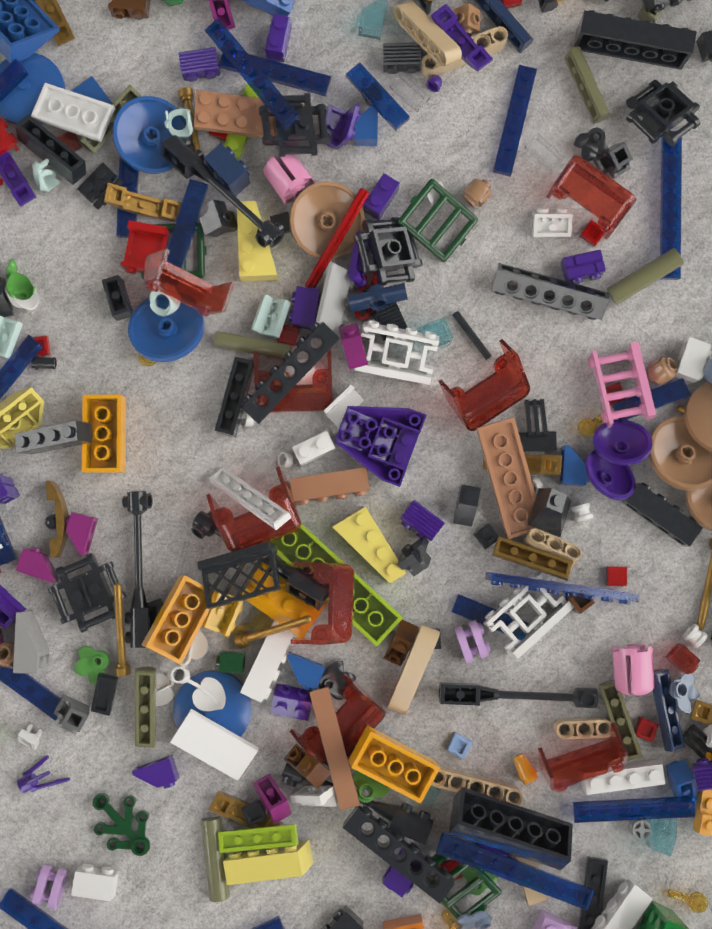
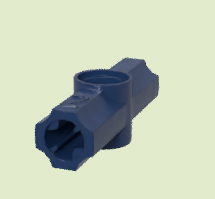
M405 283L388 287L373 285L366 292L349 295L348 299L351 312L369 308L377 311L383 310L388 304L408 300Z

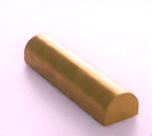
M498 536L492 556L566 581L569 578L574 562Z

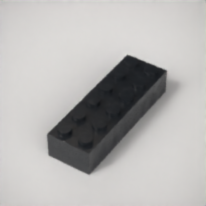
M584 10L576 29L573 48L579 46L583 52L682 70L693 54L697 31L689 28L672 27L669 24H656L652 21H639L632 17L623 18L615 14H602L595 10Z
M461 787L453 797L449 834L558 870H562L571 862L573 823Z

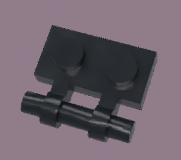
M102 162L77 190L91 203L98 199L93 206L99 210L103 205L106 206L107 204L104 202L107 183L122 186L124 182L118 178L113 183L118 176Z

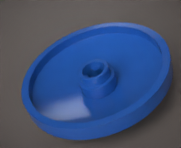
M37 53L32 54L28 59L12 65L7 59L1 62L0 115L8 122L16 125L26 116H31L45 83L66 89L64 78L57 66L47 57Z
M154 96L137 97L127 102L119 110L115 118L112 131L115 148L120 157L137 171L147 174H160L174 168L161 156L162 142L172 136L165 127V111H168L169 114L177 109L170 102ZM178 115L172 119L171 124L174 129L182 130L187 123L183 116Z
M177 293L181 298L180 306L174 313L167 316L157 315L151 309L150 297L144 300L134 310L128 324L129 339L135 350L144 358L155 362L175 361L192 352L201 341L205 329L203 314L193 299L184 294ZM163 294L158 295L157 306L164 310L167 309L169 306L168 298Z
M208 670L190 678L199 685H201L202 680L206 677L214 678L221 683L225 691L226 701L224 708L220 710L202 711L198 709L192 699L193 692L198 688L187 682L182 685L176 695L173 706L174 721L177 729L189 711L193 709L239 737L244 734L251 719L252 704L250 697L240 693L243 684L235 676L219 672V670Z

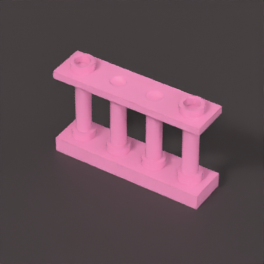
M630 343L628 350L624 353L599 358L597 351L593 350L588 358L590 369L594 370L603 408L601 417L603 423H606L607 428L612 427L613 419L638 414L644 415L645 421L654 419L656 411L639 343ZM623 360L631 361L632 368L630 370L602 376L600 365ZM632 378L636 381L637 386L633 389L606 393L604 383ZM632 396L640 397L641 404L639 407L611 412L609 401Z

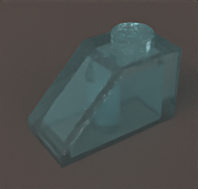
M376 0L362 9V14L357 17L356 28H359V36L377 40L381 39L388 0Z
M445 317L416 329L417 332L421 333L426 331L436 333V336H439L438 347L440 349L451 345L450 342L454 338Z
M657 806L651 824L652 833L646 840V844L651 850L671 856L677 839V813Z

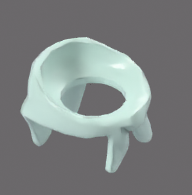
M175 109L169 114L168 111H165V127L172 136L177 135L179 138H187L193 133L194 121L190 109ZM175 116L185 117L187 124L184 129L176 130L172 127V119Z
M45 159L40 164L37 161L32 164L34 180L39 191L49 192L60 184V181L56 178L57 172L54 169L43 168L49 163L48 159Z
M163 284L153 289L150 293V307L157 315H170L180 306L181 298L177 295L173 286ZM160 294L165 295L169 300V306L165 310L157 306V296Z

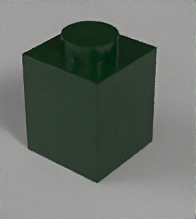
M221 651L220 655L216 657V667H219V672L243 673L245 670V652Z

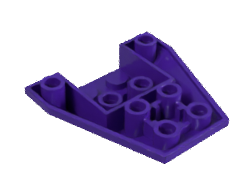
M347 406L334 442L380 480L400 487L427 415L410 408Z

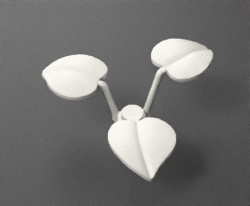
M200 629L184 657L187 660L181 664V667H175L171 671V683L169 684L167 676L159 673L156 674V706L166 705L173 699L174 692L170 687L174 685V682L180 684L187 682L198 688L192 695L193 703L198 709L214 711L224 708L226 696L221 683L214 678L206 677L202 680L201 685L190 679V672L185 668L191 661V658L199 660L208 651L207 638Z

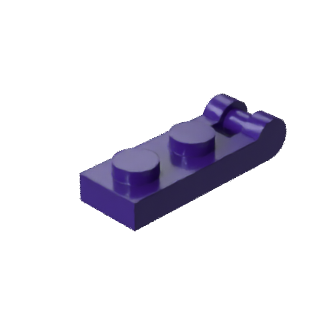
M356 232V235L364 234V232ZM365 241L366 250L369 256V243L368 241ZM354 242L348 277L358 288H363L367 280L362 272L363 264L358 245Z

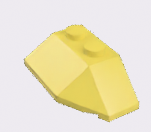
M31 386L14 392L0 403V449L15 446L14 434L35 430L41 425L44 400Z

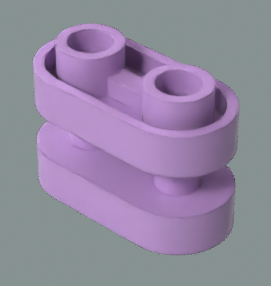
M476 620L468 622L469 629L464 631L461 625L453 628L466 664L474 662L473 655L479 654L482 659L488 657V652L491 651L487 640L483 641V627ZM470 636L473 637L475 647L469 648L466 639Z
M44 864L43 867H39L35 877L38 880L37 885L33 887L30 895L32 904L41 906L45 900L48 901L47 908L56 910L62 898L68 870L59 868L56 874L53 873L52 865ZM50 881H53L52 890L49 893L47 892Z

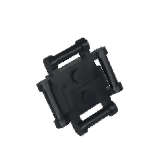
M653 80L644 90L626 100L628 108L634 109L628 114L626 120L642 131L649 138L648 141L651 144H655L663 136L666 139V143L669 146H673L683 135L691 129H696L701 124L700 119L694 114L698 111L700 105L697 102H693L678 89V85L674 81L669 84L666 82L662 85L659 81ZM683 120H686L688 122L675 133L671 131V129H673Z
M310 93L284 96L272 94V107L263 105L258 108L263 128L262 143L265 146H276L279 157L296 154L317 156V144H327L330 142V134L327 132L325 113L327 112L326 105L318 104L311 106ZM285 103L284 107H279V104ZM312 115H318L320 135H315ZM269 117H273L275 136L271 135Z
M399 217L379 221L363 220L362 228L366 233L353 237L354 242L358 245L363 264V274L376 272L378 285L385 286L387 283L406 281L407 283L414 282L415 274L413 268L423 265L422 259H419L414 237L407 232L406 226L401 227L397 223ZM365 241H368L371 255L374 262L373 265H370L368 253L365 246ZM404 269L405 271L403 274L388 276L385 273Z
M91 553L86 555L84 559L65 567L60 566L56 568V573L61 583L47 589L49 594H52L61 616V624L76 619L78 628L83 633L92 626L109 619H115L114 596L103 573L106 571L114 590V584L119 583L114 572L113 567L115 566L112 561L99 566L94 554ZM90 564L92 570L68 579V573ZM61 589L65 590L74 612L71 615L68 614L59 592ZM122 591V599H124L127 596L126 593ZM107 606L108 612L85 621V615Z

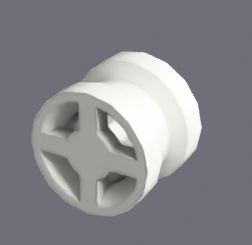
M590 503L571 507V511L575 514V522L593 518V513L589 510Z
M692 624L683 633L682 638L685 641H689L695 649L703 644L708 634L701 632L698 625Z

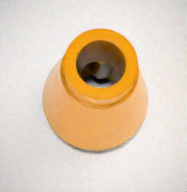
M523 753L513 758L519 779L524 785L538 778L537 771Z

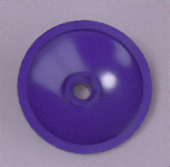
M613 420L614 423L611 428H607L606 423L596 429L593 436L594 449L600 457L608 462L618 465L636 464L647 458L652 450V437L643 426L633 421Z
M595 450L587 456L585 469L588 479L602 495L614 500H625L634 493L636 486L635 478L628 465L608 462L600 457Z

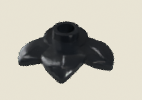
M593 128L588 133H581L576 137L573 145L582 148L581 157L583 163L592 161V158L608 149L605 143V132L601 128ZM595 134L599 135V140L595 139Z
M342 660L336 661L328 666L326 674L321 677L319 689L326 688V683L331 681L332 684L329 689L332 697L337 700L348 698L346 689L355 683L356 676L352 673L344 672Z

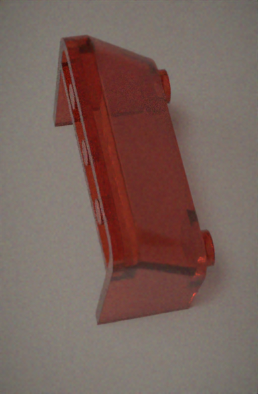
M577 155L572 156L546 196L549 199L553 195L559 200L569 197L598 217L599 228L607 233L604 237L606 240L637 201L634 194Z
M168 249L147 255L144 262V284L147 285V289L154 292L159 291L193 307L203 316L226 311L235 285L234 282L215 286L166 262L170 252Z
M503 339L499 340L504 354L494 362L493 368L495 373L468 391L464 392L458 386L450 389L442 379L438 381L446 400L469 431H475L477 427L485 425L524 399L530 392L531 388L519 355Z
M331 349L327 352L328 369H318L315 371L312 377L313 384L295 385L270 413L324 411L333 402ZM254 351V383L256 386L262 379L265 381L270 376L268 374L269 371L260 370V355L258 351ZM274 381L270 383V389L273 391H277L281 387V385H274ZM259 395L256 398L257 403L264 405L267 402V396Z
M279 466L275 468L281 484L274 486L269 491L268 496L270 500L289 512L292 518L277 530L250 511L234 517L229 508H220L210 493L206 495L214 523L230 552L273 541L291 534L300 528L301 519L288 480Z
M294 562V566L314 567V578L319 583L329 584L328 624L316 625L311 632V638L292 637L290 644L327 645L348 642L352 636L353 568L343 563Z
M343 674L342 677L349 684L343 693V697L347 701L338 709L336 716L348 757L353 752L366 726L368 725L375 729L384 719L386 712L359 684L346 674ZM317 726L308 727L302 735L293 729L289 731L307 754L328 766L320 731Z
M611 723L610 739L549 760L546 759L542 747L538 748L539 766L550 789L562 792L568 786L612 771L618 773L624 770V766L627 764L628 751L615 723Z

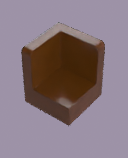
M578 586L565 596L566 601H570L574 606V612L578 614L583 613L595 604V601L588 597L581 586Z

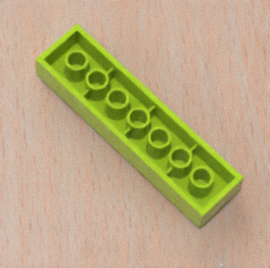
M289 512L292 518L277 530L272 528L263 537L262 541L275 544L277 547L276 554L288 565L296 568L299 567L302 570L305 567H309L314 571L313 576L317 579H320L322 576L329 579L332 591L327 601L377 647L403 619V616Z

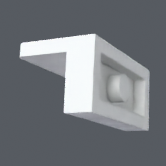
M350 385L324 410V414L337 427L340 421L343 420L347 406H360L365 400Z

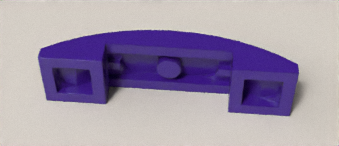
M447 4L431 14L432 20L458 44L462 53L461 59L471 68L478 72L493 61V58L482 45L478 46L457 22L458 17Z
M7 151L0 156V174L11 190L10 192L15 200L22 207L35 199L36 195L10 153Z

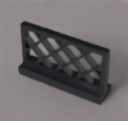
M264 542L198 561V570L202 572L207 609L217 608L281 590L275 553H277L276 545L271 542ZM270 557L271 564L266 570L260 564L264 558ZM246 563L254 565L249 575L242 571ZM229 568H234L237 571L231 580L224 576ZM258 568L265 572L259 582L252 578ZM215 572L219 576L212 585L209 582L208 574ZM240 573L247 577L241 587L235 583ZM268 575L273 577L274 586L269 588L263 585ZM222 578L229 582L224 592L217 588ZM252 580L257 586L253 592L249 593L245 589ZM234 585L239 591L235 597L231 598L227 594ZM216 590L222 595L217 602L212 603L211 596Z

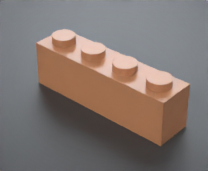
M366 467L290 479L293 502H298V505L309 504V500L317 499V502L328 501V497L336 496V499L347 498V494L355 493V497L364 496L366 491H370Z

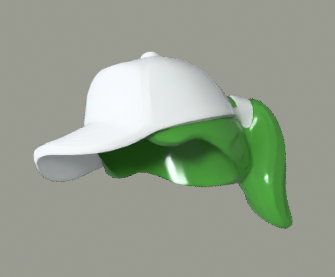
M10 259L5 271L7 278L5 292L8 300L17 308L33 310L39 304L37 291L27 276L17 272L18 267L15 261Z

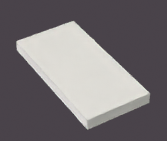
M45 83L31 117L45 124L102 142L115 107L114 105Z
M193 709L189 711L170 743L237 781L259 749V747Z

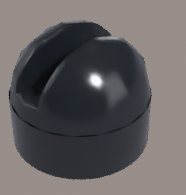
M51 514L46 517L45 526L55 530L56 515Z

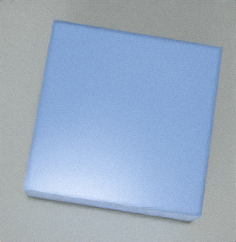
M454 732L446 751L464 760L472 741Z

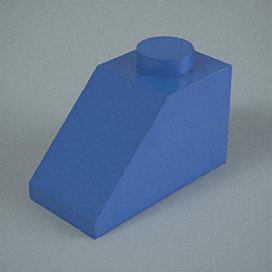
M373 103L355 122V128H353L355 129L353 137L355 139V146H377L378 103Z
M569 445L562 446L559 485L585 486L586 482H589L585 463Z
M289 652L287 658L298 683L302 684L301 687L306 690H317L325 665Z
M684 759L673 761L667 765V778L678 806L697 800L696 779Z

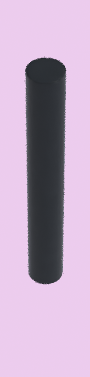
M455 312L452 316L485 360L492 357L460 312Z

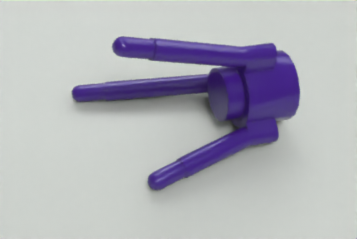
M46 755L32 768L23 773V777L17 780V785L22 793L34 792L38 789L68 782L70 777L37 785L39 783L38 780L50 774V771H46L38 776L34 773L31 774L49 759V756Z

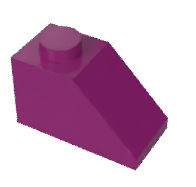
M208 0L218 33L236 28L228 0Z
M354 323L339 327L349 370L368 365L358 324Z
M71 512V515H68L66 519V531L80 555H88L98 518Z
M34 546L23 548L15 571L51 583L58 582L59 578L48 555L42 553L41 548Z
M270 773L253 782V786L274 824L292 814L288 800Z

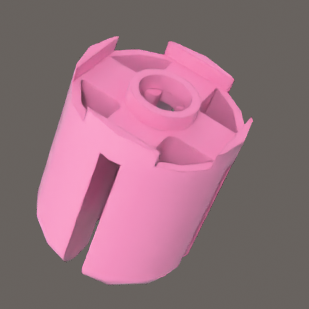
M277 152L278 162L274 156H271L265 163L263 172L265 178L287 206V204L293 203L305 188L315 184V181L295 155L279 157Z
M628 644V646L617 649V645L613 646L614 685L616 690L624 695H631V693H634V695H645L651 692L655 686L652 645L648 649L645 648V644Z

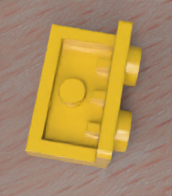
M216 591V593H218V595H217V597H216L214 603L217 602V601L219 600L220 596L222 595V594H220V593L217 592V591ZM227 594L231 598L235 597L234 595ZM243 600L210 609L202 626L229 637L235 628L237 615L242 612Z

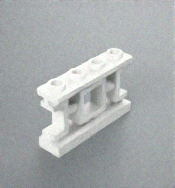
M373 320L364 322L361 337L370 338L368 353H365L368 365L355 368V371L430 385L433 366L425 365L427 349L433 351L438 349L439 336H436V333L430 331L421 333L417 332L414 328L400 329L394 324H387V326L379 325V322ZM376 333L387 335L385 345L374 343ZM413 340L425 342L423 352L412 350ZM389 342L408 346L405 361L387 357ZM372 351L383 353L382 362L371 360ZM410 358L421 360L419 370L408 368Z
M543 572L532 573L527 578L528 582L524 586L521 584L513 591L514 595L510 599L506 597L499 603V609L496 611L492 610L485 616L486 620L483 624L489 628L490 632H494L500 627L511 640L504 648L508 650V654L513 659H519L574 608L570 601L565 600L563 595L554 600L544 589L543 586L550 580L545 577ZM538 581H540V583L535 586V588L541 594V596L536 601L530 596V594L525 595L523 598L521 597L532 586H534ZM546 601L552 608L560 604L558 608L542 621L547 616L541 608ZM526 602L538 613V616L527 626L515 613ZM510 606H512V608L507 613L514 621H512L508 626H506L502 622V620H498L496 623H493ZM520 627L524 633H528L532 629L522 641L513 647L519 641L512 633L515 629Z

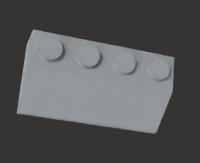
M329 262L316 322L320 323L323 321L340 337L331 347L336 349L337 344H341L339 327L345 326L347 315H344L345 307L349 308L348 293L349 289L353 290L354 282L348 277L349 270ZM318 337L313 338L315 345L321 344V340Z

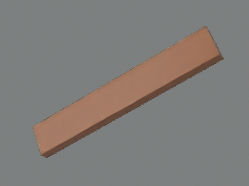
M326 687L311 691L309 693L340 811L360 806L330 689Z

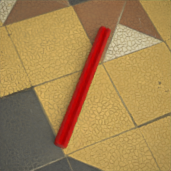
M359 189L306 281L305 287L316 288L329 262L332 260L369 196L367 190Z

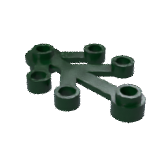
M106 793L97 794L92 802L93 807L96 810H104L117 826L99 822L94 827V833L98 836L103 834L126 835L130 840L119 841L117 837H111L106 844L107 848L111 851L130 849L137 856L147 854L150 849V841L145 837L149 813L146 810H141L137 814L138 831L136 834L132 830L133 807L136 804V798L133 795H129L124 799L125 814L123 819L110 804V798ZM100 797H103L105 799L104 804L100 803ZM127 799H131L133 805H128ZM144 814L146 819H140L139 815ZM97 826H102L103 832L98 831ZM110 841H115L116 846H111ZM138 842H142L144 848H139Z

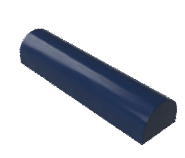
M474 0L497 27H504L507 30V39L519 53L530 46L533 38L500 0Z
M669 669L654 670L655 686L652 692L664 750L673 752L685 747L676 702L669 691L671 684Z

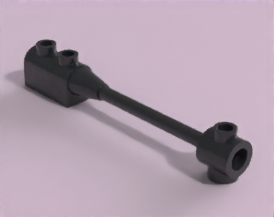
M173 135L162 142L161 156L182 176L188 179L195 175L210 183L258 227L255 238L261 247L269 245L273 248L281 242L284 237V227L279 222L274 224L270 220L263 222L214 177L204 163L202 151L199 149L193 151L191 143L187 138L180 139L177 135Z
M146 491L127 492V496L122 498L123 507L133 514L135 589L133 591L131 608H129L130 612L125 613V623L130 624V631L126 632L125 641L130 643V648H146L142 646V643L156 616V607L147 606L143 588L141 515L147 509H150L153 504L152 495Z
M200 511L193 520L191 531L200 539L216 534L239 549L250 547V545L219 528V520H217L219 517L214 511H209L208 513ZM270 557L264 558L262 562L269 566L271 564ZM277 562L278 574L286 580V592L319 611L332 591L330 580L323 576L317 579L313 576L314 571L309 567H305L302 570L299 567L296 568Z
M439 683L440 704L480 706V702L498 699L572 701L576 708H597L598 692L596 688H575L573 693L499 691L498 689L471 683Z
M286 763L281 775L283 783L296 787L297 783L300 784L304 780L308 781L290 764ZM325 780L321 786L334 785L333 783ZM373 800L369 803L359 801L360 804L373 809L377 814L389 820L388 828L392 831L397 830L409 839L423 845L426 844L433 826L430 813L420 810L418 814L412 811L413 806L402 802L400 806L379 801L375 802Z

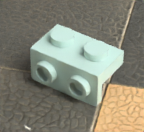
M263 294L251 329L263 336L279 338L291 302L286 299H275Z
M0 316V357L10 359L23 324Z

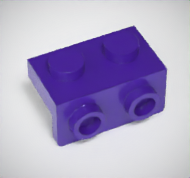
M276 684L270 714L309 721L312 705L309 693L311 691L286 684Z

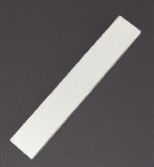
M224 467L209 478L214 486L275 530L292 518L289 512Z

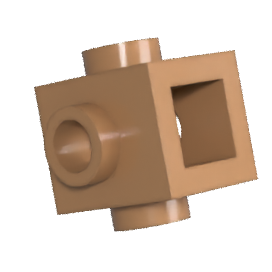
M468 3L454 9V14L458 17L457 22L470 37L480 32L481 19L478 8Z

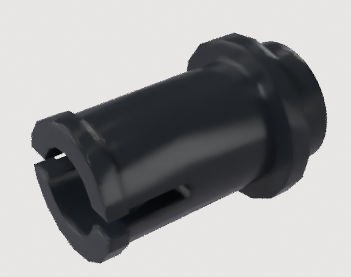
M36 355L31 358V367L35 368V370H39V368L56 369L57 361L55 357H39Z

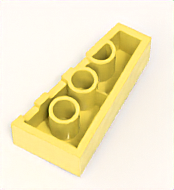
M241 201L261 219L256 201ZM237 209L239 277L241 282L279 281L269 245L261 247L255 238L258 227Z
M366 507L333 526L389 583L406 574L405 570H402L397 565L399 560Z
M309 839L298 841L297 846L249 850L242 853L241 851L231 852L223 861L227 885L300 877L313 864Z

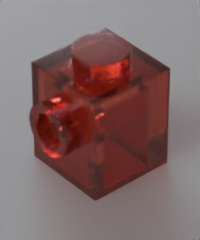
M677 643L665 656L678 670L687 675L694 673L699 667L698 663L701 661L681 643Z

